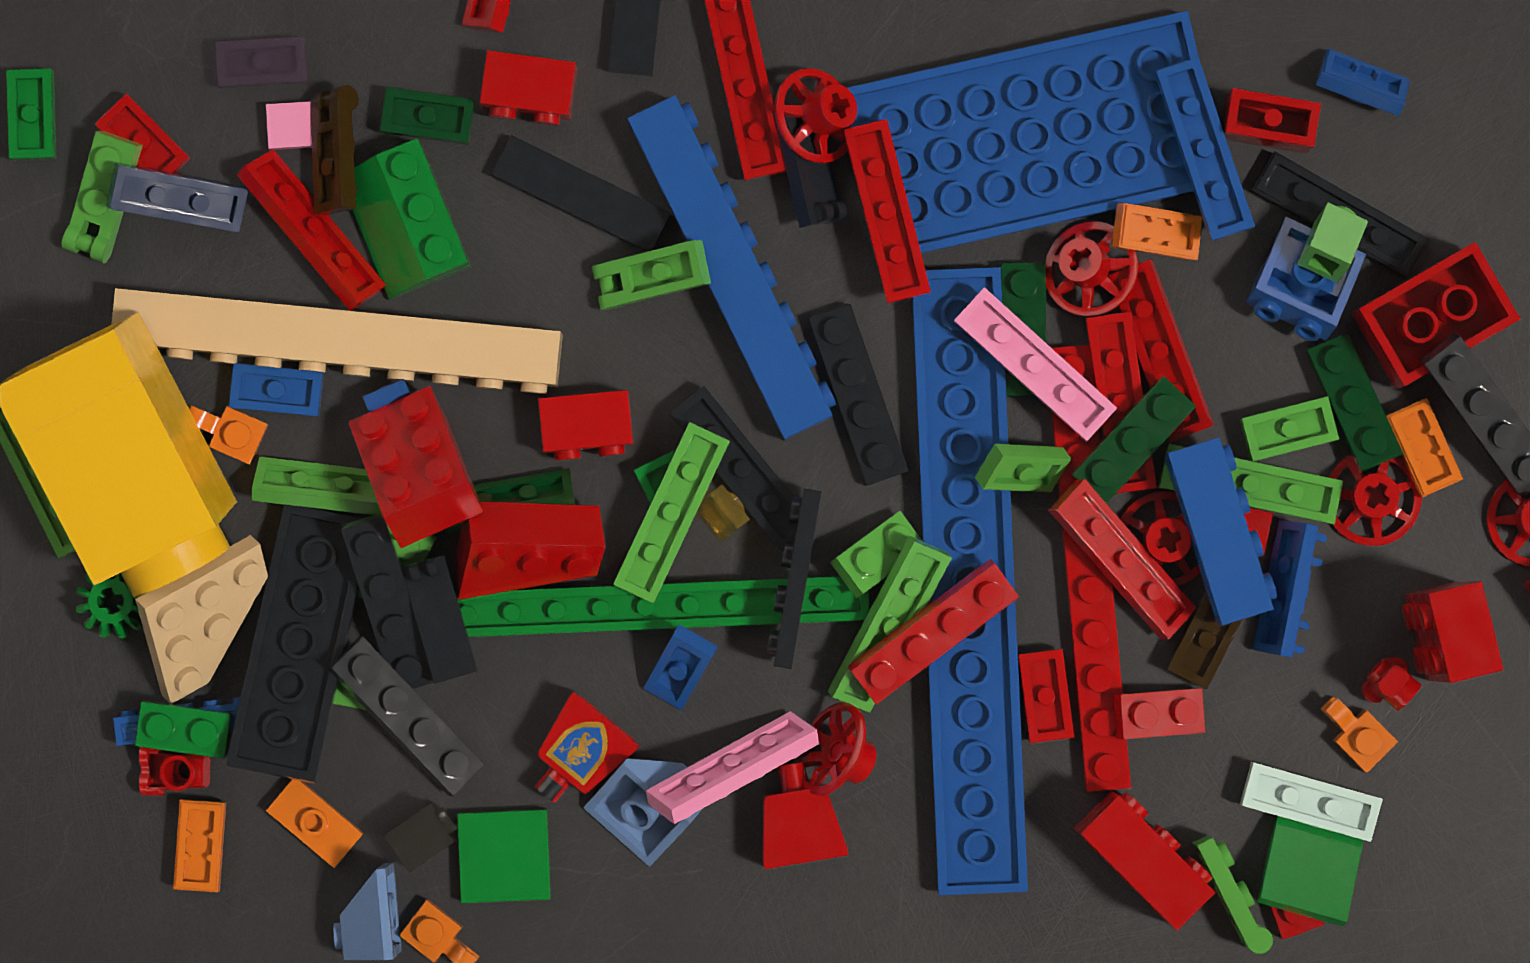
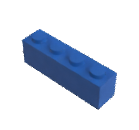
M1220 437L1164 454L1163 456L1185 525L1190 532L1191 545L1216 624L1223 626L1274 610L1271 600L1277 598L1276 588L1270 573L1263 574L1258 561V557L1263 556L1264 552L1257 531H1249L1244 514L1250 513V507L1243 487L1235 488L1230 471L1236 470L1237 467L1230 445L1222 446Z

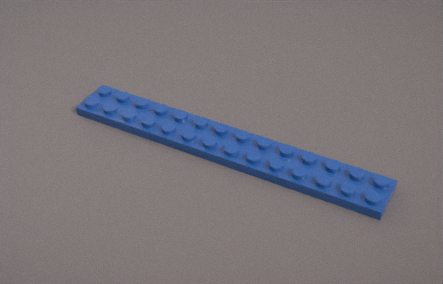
M1001 267L926 270L931 293L912 298L922 540L947 551L952 557L927 606L989 559L997 565L1015 590L1010 490L982 489L975 479L977 472L994 444H1008L1005 368L953 322L984 287L1002 303ZM1013 601L928 665L938 895L1028 892L1015 601Z

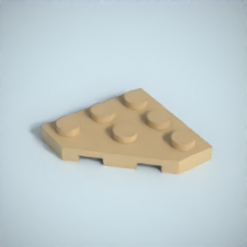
M251 535L233 544L223 554L193 572L135 599L160 691L170 704L209 683L268 577L261 545Z

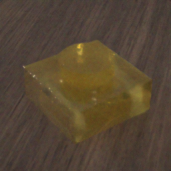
M723 485L719 486L702 500L698 508L699 513L722 542L750 520L744 512V506L740 499L733 493L728 492Z

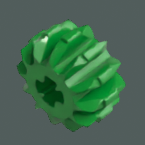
M88 573L85 575L93 588H77L76 593L79 596L88 597V603L76 606V612L92 613L84 623L87 629H92L101 622L99 628L100 637L108 638L114 627L118 638H126L128 632L126 623L134 630H140L143 627L142 622L136 616V613H139L135 599L140 596H132L121 573L96 585H93ZM110 590H113V593L116 595H122L124 598V604L117 605L120 609L117 613L114 608H107L105 605V598H111V595L108 593Z

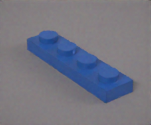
M1199 57L1156 70L1154 74L1210 242L1254 228L1255 224Z

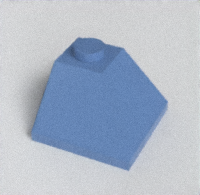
M628 758L584 806V809L649 867L701 811L699 810L690 817L673 824L648 805L646 790L686 769L687 766L683 763Z
M394 862L384 863L374 871L340 914V923H334L336 950L343 949L344 960H393L402 951L401 937L399 936L400 925Z

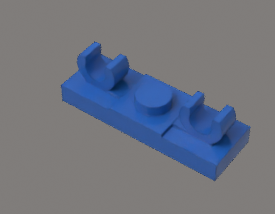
M1286 520L1278 521L1268 571L1273 579L1277 598L1271 600L1274 610L1261 613L1259 616L1253 650L1291 658L1293 653L1301 654L1305 652V647L1296 645L1295 642L1298 629L1309 630L1310 624L1307 621L1300 620V617L1303 614L1305 601L1309 593V581L1312 571L1310 567L1321 566L1323 562L1322 559L1313 557L1315 542L1327 541L1326 535L1318 533L1319 526Z

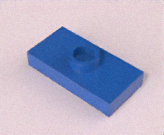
M1327 49L1321 61L1316 85L1346 96L1355 103L1367 104L1399 116L1405 105L1410 79L1332 49Z

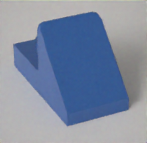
M679 624L643 689L682 711L718 646Z

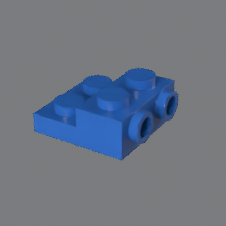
M1285 217L1278 229L1267 258L1260 267L1246 303L1255 307L1254 313L1262 320L1276 322L1281 319L1294 325L1295 333L1305 340L1316 341L1319 338L1327 340L1338 325L1366 254L1356 250L1351 265L1338 283L1297 265L1311 228Z

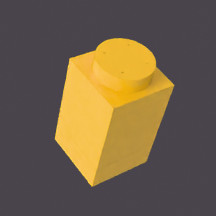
M139 311L18 370L0 383V408L93 585L121 573L132 596H140L193 572L230 548L219 523L237 503V500Z

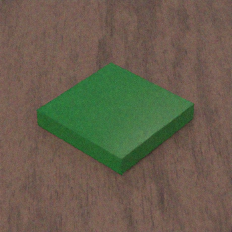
M548 809L458 813L461 903L551 899Z
M1277 816L1273 824L1257 903L1344 927L1348 920L1364 840Z

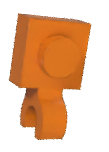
M191 405L190 411L198 428L214 434L209 444L210 448L249 465L252 464L269 424L226 406L220 418Z
M1333 696L1320 708L1341 730L1333 739L1335 744L1365 773H1368L1398 743L1368 710L1363 709L1355 717L1338 698L1335 699Z
M429 899L424 902L399 935L433 963L437 962L443 953L453 963H475L480 957L456 938L464 926Z

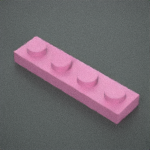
M985 287L953 321L1085 442L1117 409L1116 406Z
M790 711L647 789L648 805L673 824H676L818 745L817 729Z

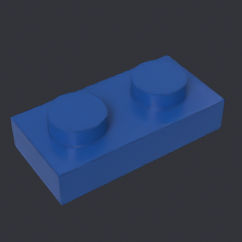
M233 363L229 408L320 417L324 373Z

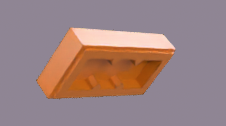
M1118 203L1112 248L1136 250V252L1196 261L1199 254L1203 218L1198 215Z
M1427 398L1386 415L1403 452L1401 456L1421 498L1463 480Z
M292 779L266 810L333 868L341 862L364 834L363 831L305 782Z
M180 800L173 889L205 892L220 891L227 802Z

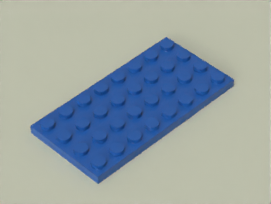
M1188 11L848 87L857 103V116L854 122L849 125V128L884 119L888 121L921 254L1114 211L1117 209L1118 203L1141 205L1194 193L1154 74L1156 70L1199 57Z

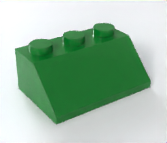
M418 138L379 153L354 168L357 192L355 197L356 209H353V212L378 274L386 284L384 289L389 300L472 267L423 145Z

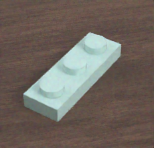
M1251 762L1239 805L1371 842L1383 799Z

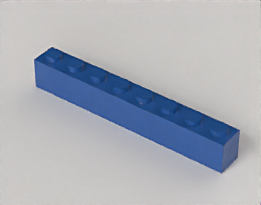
M676 95L627 118L686 241H703L711 284H708L784 441L832 418L833 415L830 407L837 405L827 383L823 381L817 384L810 370L817 363L806 341L798 344L790 329L796 326L797 322L787 302L784 301L778 304L771 290L772 287L778 284L767 261L758 264L751 248L758 245L748 222L739 224L732 211V208L738 206V202L728 182L719 184L712 170L719 166L708 141L701 145L698 142L693 129L700 125L689 102L680 105Z

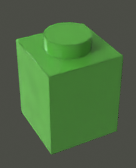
M1327 202L1314 221L1297 265L1338 283L1352 263L1368 221L1357 216L1354 211L1347 207L1335 206Z

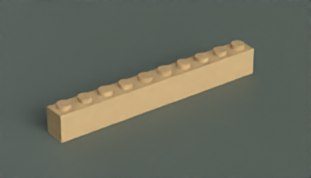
M115 288L111 325L139 311L157 348L166 349L167 358L192 360L193 352L211 354L210 362L235 364L237 363V356L255 358L254 366L281 368L282 361L299 362V370L323 373L326 371V365L343 366L344 375L370 377V369L388 371L387 379H404L405 381H414L416 373L432 375V383L458 386L459 378L477 379V388L502 390L503 382L521 384L520 392L547 394V386L558 387L563 338L561 331Z

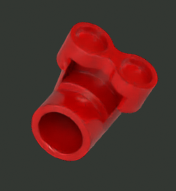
M1388 657L1379 661L1367 675L1368 680L1361 686V694L1366 701L1371 703H1380L1384 699L1395 710L1399 711L1416 695L1421 688V684L1407 672L1408 667L1403 659Z
M140 747L139 763L141 775L139 778V791L142 796H163L166 790L182 791L209 786V756ZM184 764L188 766L190 776L185 774L183 769Z

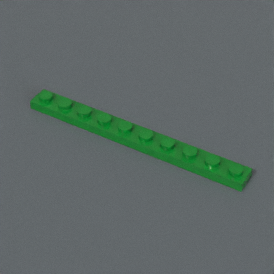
M841 577L807 578L799 623L858 621L866 619L869 613L868 591L856 598ZM788 579L663 584L654 604L617 586L512 590L458 601L469 637L677 628L679 624L685 628L780 624L782 613L774 611L778 585L787 586Z

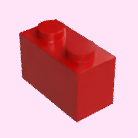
M487 50L480 104L483 109L490 110L489 116L493 118L515 120L517 113L534 116L533 122L537 124L559 126L560 119L571 120L578 70L576 62Z
M1232 88L1226 95L1221 125L1226 140L1307 153L1315 145L1321 103Z
M628 390L538 398L543 452L546 454L554 453V461L581 459L580 450L598 449L599 457L625 454V446L634 445Z

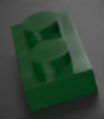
M386 87L380 132L470 145L476 101L469 98Z

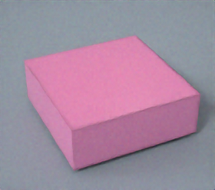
M311 102L266 104L268 148L270 150L312 148Z

